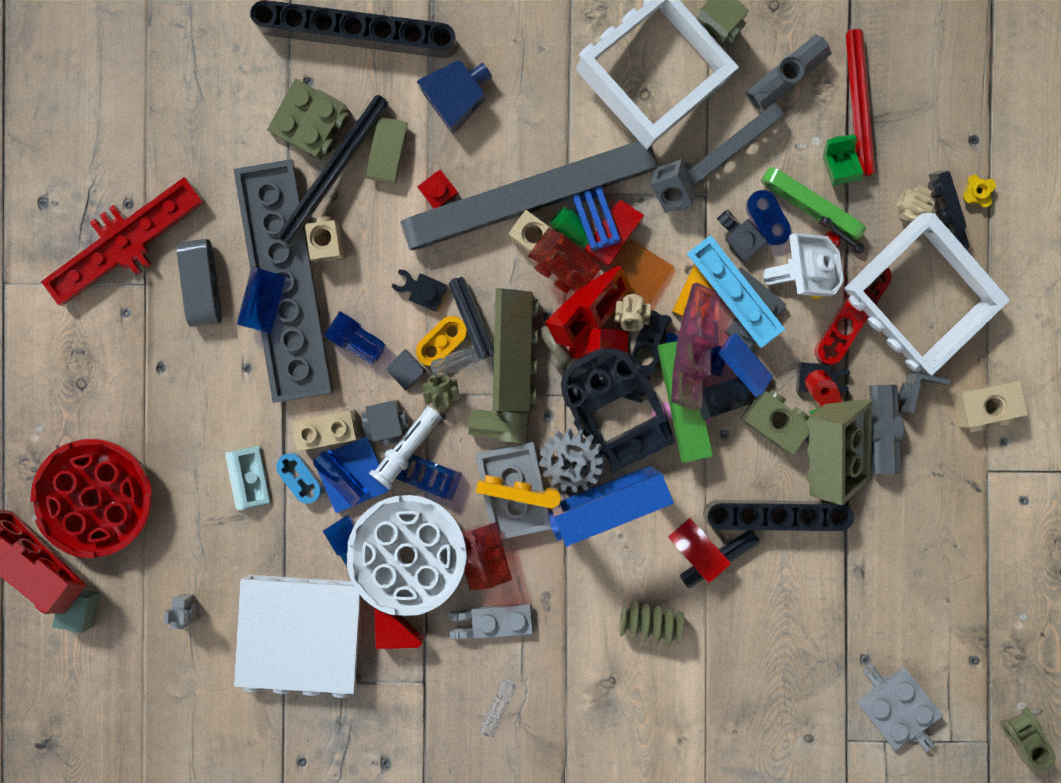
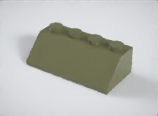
M496 288L493 411H530V405H536V388L530 387V376H536L537 358H531V346H537L538 328H532V316L538 317V299H532V291Z

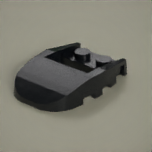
M612 347L596 349L575 360L564 372L561 380L562 395L566 406L570 407L575 419L573 423L578 431L580 429L583 430L586 438L590 435L594 436L592 440L593 445L601 444L598 454L605 455V458L611 464L609 470L612 474L675 443V437L659 394L633 358L625 351ZM641 387L656 416L605 441L590 413Z

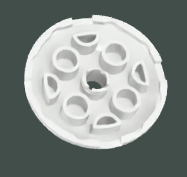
M394 496L376 503L356 522L347 544V569L357 592L376 609L392 615H420L441 605L458 587L466 565L465 540L456 520L445 508L436 502L419 496ZM405 546L413 548L415 552V558L409 564L403 562L400 557V552Z

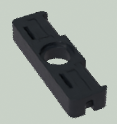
M651 310L649 325L643 324V328L638 333L631 353V357L648 380L650 378L648 374H654L659 360L657 346L662 344L668 327L667 322H672L670 316L659 314ZM642 348L651 350L653 354V360L648 365H642L637 361V352ZM640 387L622 397L641 403L644 400L640 399V397L643 396L644 392Z

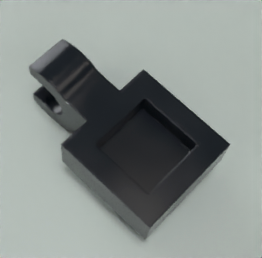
M725 210L717 218L720 224L731 233L725 240L744 261L748 260L769 241L750 219L741 224L730 210Z

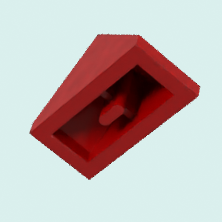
M589 329L574 348L569 347L571 358L579 359L596 349L606 347L617 348L628 353V331Z
M374 607L376 649L418 648L423 643L425 637L402 615L388 614Z

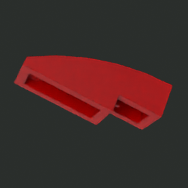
M621 266L614 267L586 284L550 316L545 323L556 344L574 348L590 327L600 329L616 309V302L622 301L632 289Z

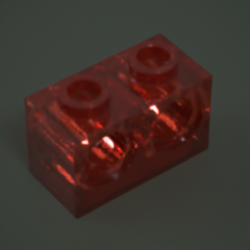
M549 227L527 256L536 263L534 269L547 279L552 276L556 280L553 285L565 294H568L570 291L574 293L591 282L601 269L600 265L565 235Z
M496 522L462 530L466 545L464 572L470 591L490 589L513 580Z

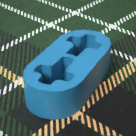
M288 453L278 459L276 470L279 476L300 502L305 504L312 503L321 497L323 492L321 481L299 454ZM287 459L290 462L294 460L297 462L295 470L300 475L299 477L293 471H285ZM301 479L307 485L314 484L313 497L310 494L303 495L302 491L305 487L301 483Z

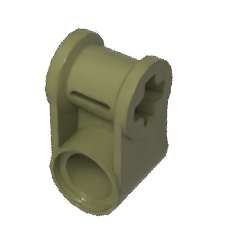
M1022 709L1020 715L1009 721H1000L1004 733L1012 742L1022 760L1038 770H1047L1053 766L1055 752L1044 735L1039 721L1030 709ZM1040 747L1039 755L1032 758L1033 750Z

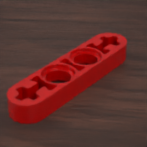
M888 267L879 276L883 279L882 282H876L870 290L865 289L863 291L875 305H877L892 280V273ZM849 294L815 346L814 355L822 364H835L839 362L869 317L863 310H857L848 301ZM842 318L849 319L852 323V330L848 335L841 334L837 329V324ZM830 334L844 341L843 345L841 342H837L833 347L832 351L836 353L834 357H824L826 352L823 350V346H830L835 340L829 337Z

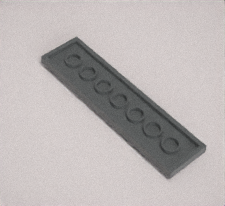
M290 159L233 169L272 401L277 403L331 394L333 389L312 264L309 256L305 226L291 245L284 243L278 238L279 231L301 201L295 163Z

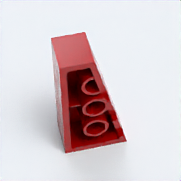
M0 510V577L29 599L40 612L47 615L65 614L87 585L13 511Z

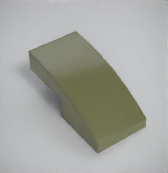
M379 117L371 146L366 179L395 185L402 161V150L408 132V122Z

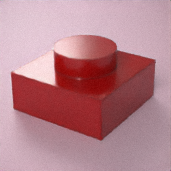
M441 169L417 186L433 209L444 206L459 194Z

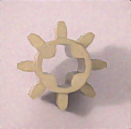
M921 185L914 187L913 190L909 187L906 188L896 205L902 211L899 217L911 223L921 213H931L935 205V201L929 197L932 191Z
M630 294L623 298V302H616L615 322H621V327L624 330L634 332L641 330L643 324L649 325L651 304H645L642 296Z

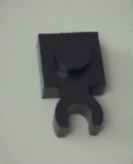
M398 270V274L406 277V284L404 286L392 284L391 287L400 293L411 292L409 301L437 312L448 285L421 273L416 281L406 270Z
M798 362L797 392H808L805 387L806 377L816 370L827 372L836 383L839 392L849 391V387L839 385L838 378L841 375H850V371L841 369L830 373L829 364Z

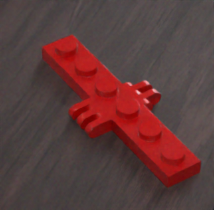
M183 177L127 219L116 205H112L109 207V210L115 217L113 220L105 211L99 215L105 226H102L96 218L90 221L91 226L100 238L43 279L41 283L57 305L64 306L119 265L125 270L129 267L135 275H139L142 270L136 263L138 260L146 269L152 265L146 257V254L149 253L146 245L204 204V200L190 181Z

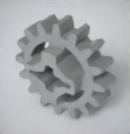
M568 428L564 436L558 430L554 435V439L551 437L547 439L545 446H543L540 455L543 457L539 465L547 467L543 476L553 477L551 485L559 482L562 484V491H565L567 486H571L573 492H577L579 485L584 490H587L590 482L597 483L599 475L602 474L604 468L602 463L605 455L598 454L601 444H592L593 435L584 438L583 430L580 429L577 435H574L571 428ZM557 449L558 458L554 461V451ZM590 460V461H591V468L587 471V470H586V468H587V465H586V464H587V462Z

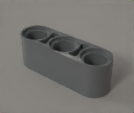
M208 238L178 242L177 259L184 313L188 326L196 327L221 323L222 313L211 241Z

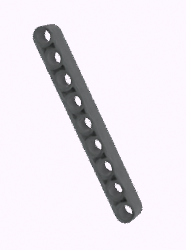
M639 141L408 217L400 221L409 250H418L521 216L525 210L533 212L572 199L574 194L578 193V195L584 194V191H593L598 186L605 188L647 174L659 166L652 146L646 149Z

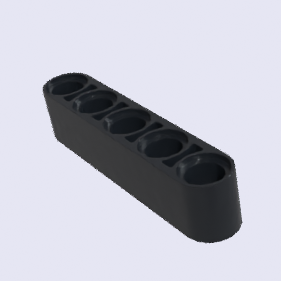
M714 500L709 502L703 511L706 522L719 530L844 531L850 528L854 521V514L848 506L830 501ZM751 507L755 513L754 518L750 522L745 523L742 521V512L746 508ZM716 508H724V519L720 522H713L712 512ZM777 508H782L784 512L783 519L780 522L773 523L771 518L772 512ZM811 508L813 518L808 523H803L801 519L803 511ZM841 509L842 519L838 523L833 524L831 520L833 511Z

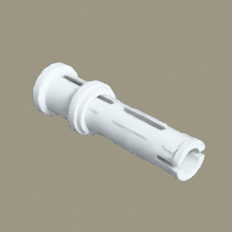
M427 406L393 450H387L385 459L375 471L371 470L369 474L390 490L393 487L391 483L402 469L406 470L408 468L409 458L442 417L435 410Z

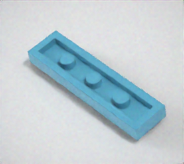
M711 235L687 253L692 262L760 348L785 330Z

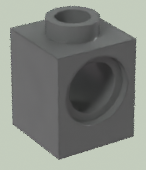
M682 159L654 169L650 185L665 213L673 210L681 211L693 204L696 187Z

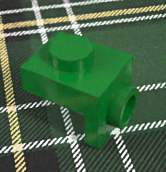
M855 134L836 136L826 141L823 161L832 186L862 180L864 173L855 151L857 143Z

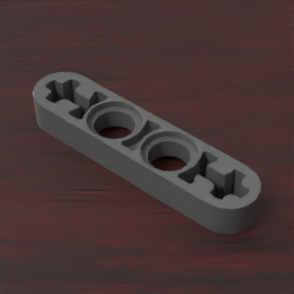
M777 103L771 105L692 167L688 173L694 185L701 182L781 119L785 113Z

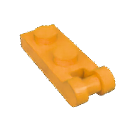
M485 475V479L479 478L475 492L547 508H555L561 501L559 491L555 488H547L544 492L533 490V484L515 481L514 485L502 483L503 478L492 475Z

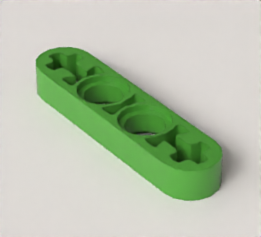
M769 167L761 179V183L765 187L816 220L820 221L823 216L830 218L833 221L832 224L855 242L859 241L866 230L863 223L776 168Z

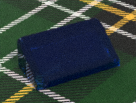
M252 267L237 325L271 333L286 276Z
M331 450L322 451L313 462L314 467L351 506H354L368 493V490Z

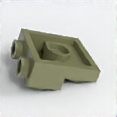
M295 78L267 131L321 161L323 155L327 156L332 150L335 142L333 137L337 130H342L349 118L347 113L349 109L341 101L321 90L317 91Z

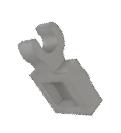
M180 594L173 598L172 608L165 610L164 624L171 623V629H184L191 624V621H194L197 607L196 603H193V594Z

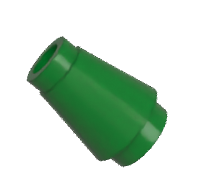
M563 206L550 221L549 225L554 228L553 230H555L556 234L583 249L588 244L580 218L573 209L568 210Z

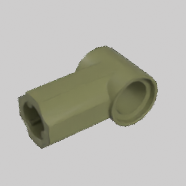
M471 410L468 435L499 438V441L526 443L529 414L509 411L497 413Z

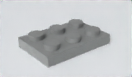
M533 442L475 454L480 479H485V475L503 478L502 483L514 485L515 481L533 484V490L544 492ZM484 495L494 541L552 529L547 507Z

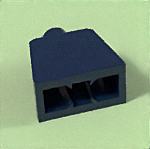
M458 60L419 79L417 84L423 95L453 134L484 103L485 94L480 86L491 79L492 75L483 62L471 71H468L464 64Z

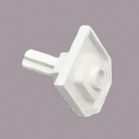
M803 233L789 235L792 259L788 260L789 264L765 269L763 276L766 285L772 286L794 281L796 282L797 294L815 296L835 295L844 281L840 251L828 236Z

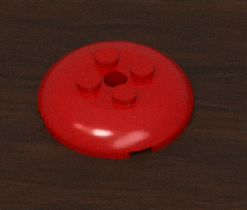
M93 438L67 443L53 451L42 462L35 474L30 500L34 505L37 518L35 520L36 525L53 546L72 556L96 558L111 555L124 549L139 536L150 515L152 491L145 469L131 452L114 442ZM93 490H97L100 503L97 505L90 498Z

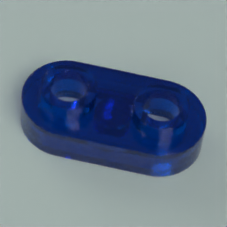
M758 190L751 194L745 204L746 213L751 222L769 240L765 244L771 247L784 244L789 239V235H791V226L776 198L766 190ZM758 200L766 202L767 208L765 210L758 207ZM773 226L780 227L781 234L779 236L772 233Z

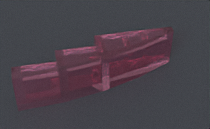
M697 282L691 287L682 318L676 346L671 394L672 403L693 411L702 408V380L711 376V348L719 345V295L715 290Z

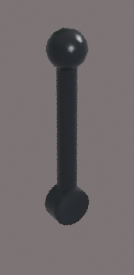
M821 217L819 221L821 226L829 228L853 247V251L856 254L864 252L865 246L863 243H856L832 224L833 221L830 218Z

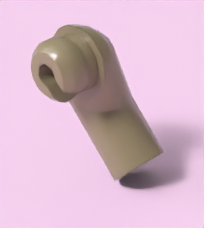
M547 325L542 327L538 334L553 353L551 357L552 365L558 369L564 368L571 360L570 352L566 346L555 343Z

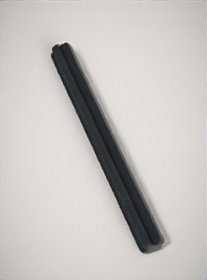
M380 95L374 96L279 231L278 238L281 241L291 245L376 125L379 117L387 109L389 102Z

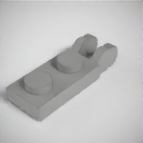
M530 603L472 607L470 610H457L448 613L449 620L453 621L472 618L473 628H455L450 630V638L452 639L532 634Z

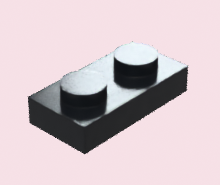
M739 377L694 390L702 419L711 418L753 404L749 389Z

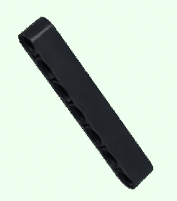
M269 0L256 2L250 10V17L253 23L263 34L268 36L438 58H448L457 49V40L453 28L441 22ZM265 14H273L270 22L261 23V19ZM293 18H303L302 23L299 26H290V23ZM332 21V26L328 30H319L322 22ZM352 25H361L362 28L359 33L354 35L348 33ZM383 28L392 30L387 38L377 37L378 32ZM411 32L421 34L420 39L416 42L406 40ZM445 35L451 39L445 46H439L435 43L440 36Z

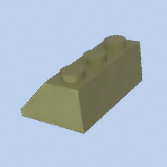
M865 399L824 404L809 416L807 421V429L809 431V446L807 449L809 472L807 480L810 483V496L843 505L871 480L872 400Z

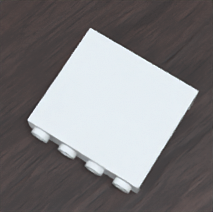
M247 575L243 577L240 582L234 687H243V690L246 692L261 691V688L273 689V692L277 694H287L291 690L302 691V694L307 696H316L320 692L332 693V696L339 698L349 697L350 694H354L358 687L356 671L361 595L357 592L352 581Z

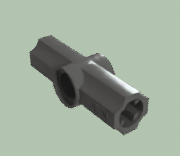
M815 34L747 90L746 95L754 108L763 112L832 54L826 40ZM790 68L793 70L795 78H786L782 69Z
M869 385L870 400H872V474H900L899 442L903 439L904 425L901 416L898 415L897 385Z

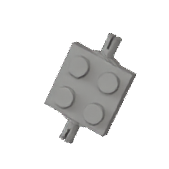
M873 664L868 667L875 676L865 668L863 673L866 674L873 685L869 692L856 701L892 748L897 750L909 740L916 738L924 751H930L924 740L933 749L935 743L925 731L930 725L942 718L943 715L907 669L902 667L894 674L882 677Z

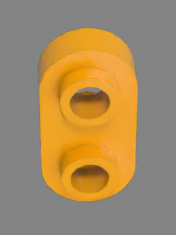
M456 316L443 318L417 344L416 356L418 360L426 366H436L448 357L467 336V329L463 320ZM450 326H456L458 329V333L454 337H450L447 334V329ZM430 346H434L437 349L434 357H429L426 354V350Z

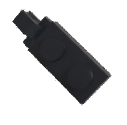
M937 171L928 174L930 178L928 189L932 191L931 197L936 199L939 208L936 212L937 217L963 247L969 249L970 246L964 229L967 226L951 172Z

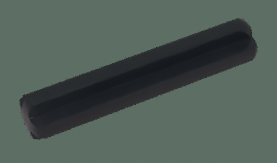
M464 277L454 278L449 282V287L480 360L488 359L494 355V348Z
M748 530L720 548L719 551L729 562H732L757 546L760 541L754 531ZM694 566L680 574V578L687 588H691L704 580Z

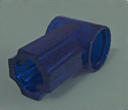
M339 311L323 336L345 350L347 348L369 364L374 365L384 352L387 344L361 328L362 325L356 320Z

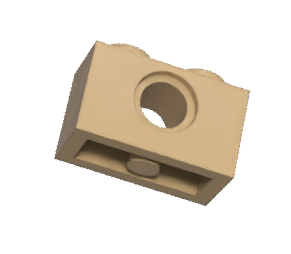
M1008 380L951 392L958 427L970 428V432L989 429L988 424L999 422V426L1018 423V417L1028 415L1021 380ZM989 399L994 404V409L990 414L986 411V403Z
M356 410L291 422L297 452L361 438Z

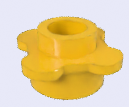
M976 174L969 176L967 179L968 184L964 189L963 200L966 203L980 204L983 208L992 204L991 195L992 191L996 189V182L993 179H981ZM978 188L982 190L981 194L977 192Z

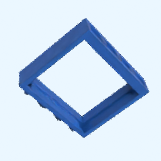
M648 465L561 500L557 507L552 508L553 512L549 513L550 525L556 540L563 539L567 547L670 506L674 502L663 474Z

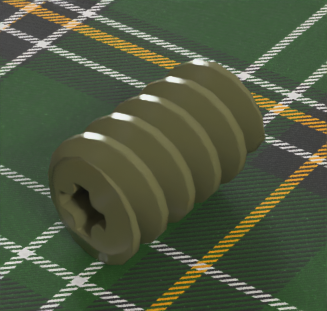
M625 600L619 621V634L623 637L626 630L629 629L631 639H635L638 632H642L643 642H646L649 636L653 635L655 645H658L663 637L665 638L666 647L669 648L673 640L677 641L678 644L681 639L684 613L679 611L673 617V611L668 608L662 615L660 606H655L650 613L649 604L644 603L639 610L638 602L635 600L631 601L627 608Z

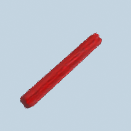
M852 29L846 33L845 37L853 128L857 138L855 151L864 177L875 173L864 35L862 29Z

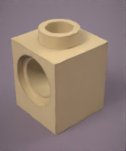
M527 210L524 211L508 233L511 240L536 258L540 253L546 255L556 242L552 238L555 230ZM538 229L542 233V239L538 243L528 242L525 238L528 230Z
M329 216L313 218V223L305 224L311 261L319 263L344 259L340 224L331 220ZM322 232H330V243L326 246H320L318 244L319 235Z

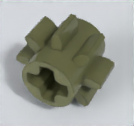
M434 374L428 379V384L422 385L425 404L432 403L433 407L437 410L449 409L453 406L454 400L460 399L457 380H450L446 374Z

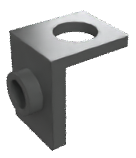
M907 373L906 382L902 383L899 391V399L902 400L899 412L915 413L921 381L951 385L952 380L919 373Z

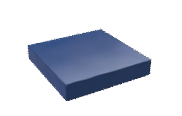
M367 437L313 459L335 513L390 491L369 474L371 470L375 471L380 462L371 441Z

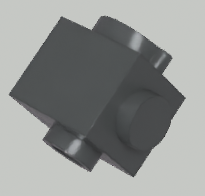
M398 400L366 406V412H362L361 417L367 439L373 440V442L381 440L382 445L399 442L398 436L404 435V428H408L409 425L405 410L400 411Z

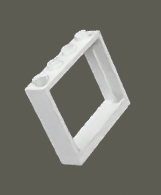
M644 0L642 3L644 6L638 11L635 8L630 10L621 20L622 24L617 28L614 26L609 27L601 35L599 43L595 46L592 43L587 45L580 52L579 56L581 58L575 69L646 149L651 147L727 82L739 68L680 0ZM660 9L715 72L657 122L652 124L596 60Z
M921 213L844 288L850 295L848 301L857 310H863L869 316L867 322L876 331H882L888 337L886 343L895 352H901L907 358L905 361L906 365L915 373L921 372L930 376L941 368L1010 301L935 213ZM922 233L981 299L923 357L863 292Z

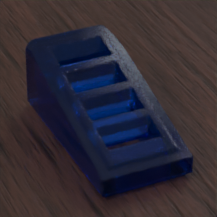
M412 454L408 460V468L406 470L402 469L395 478L443 499L452 500L462 472ZM413 460L416 462L410 478L407 477V473ZM423 465L427 466V468L422 478V481L420 482L418 481V479L422 471ZM438 470L433 486L429 485L434 471ZM446 474H448V476H447V478H446V481H445V483H444L443 489L441 490V486H442V484H443L444 478H445Z

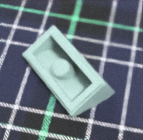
M256 446L226 452L225 456L236 509L243 510L270 504L260 447Z

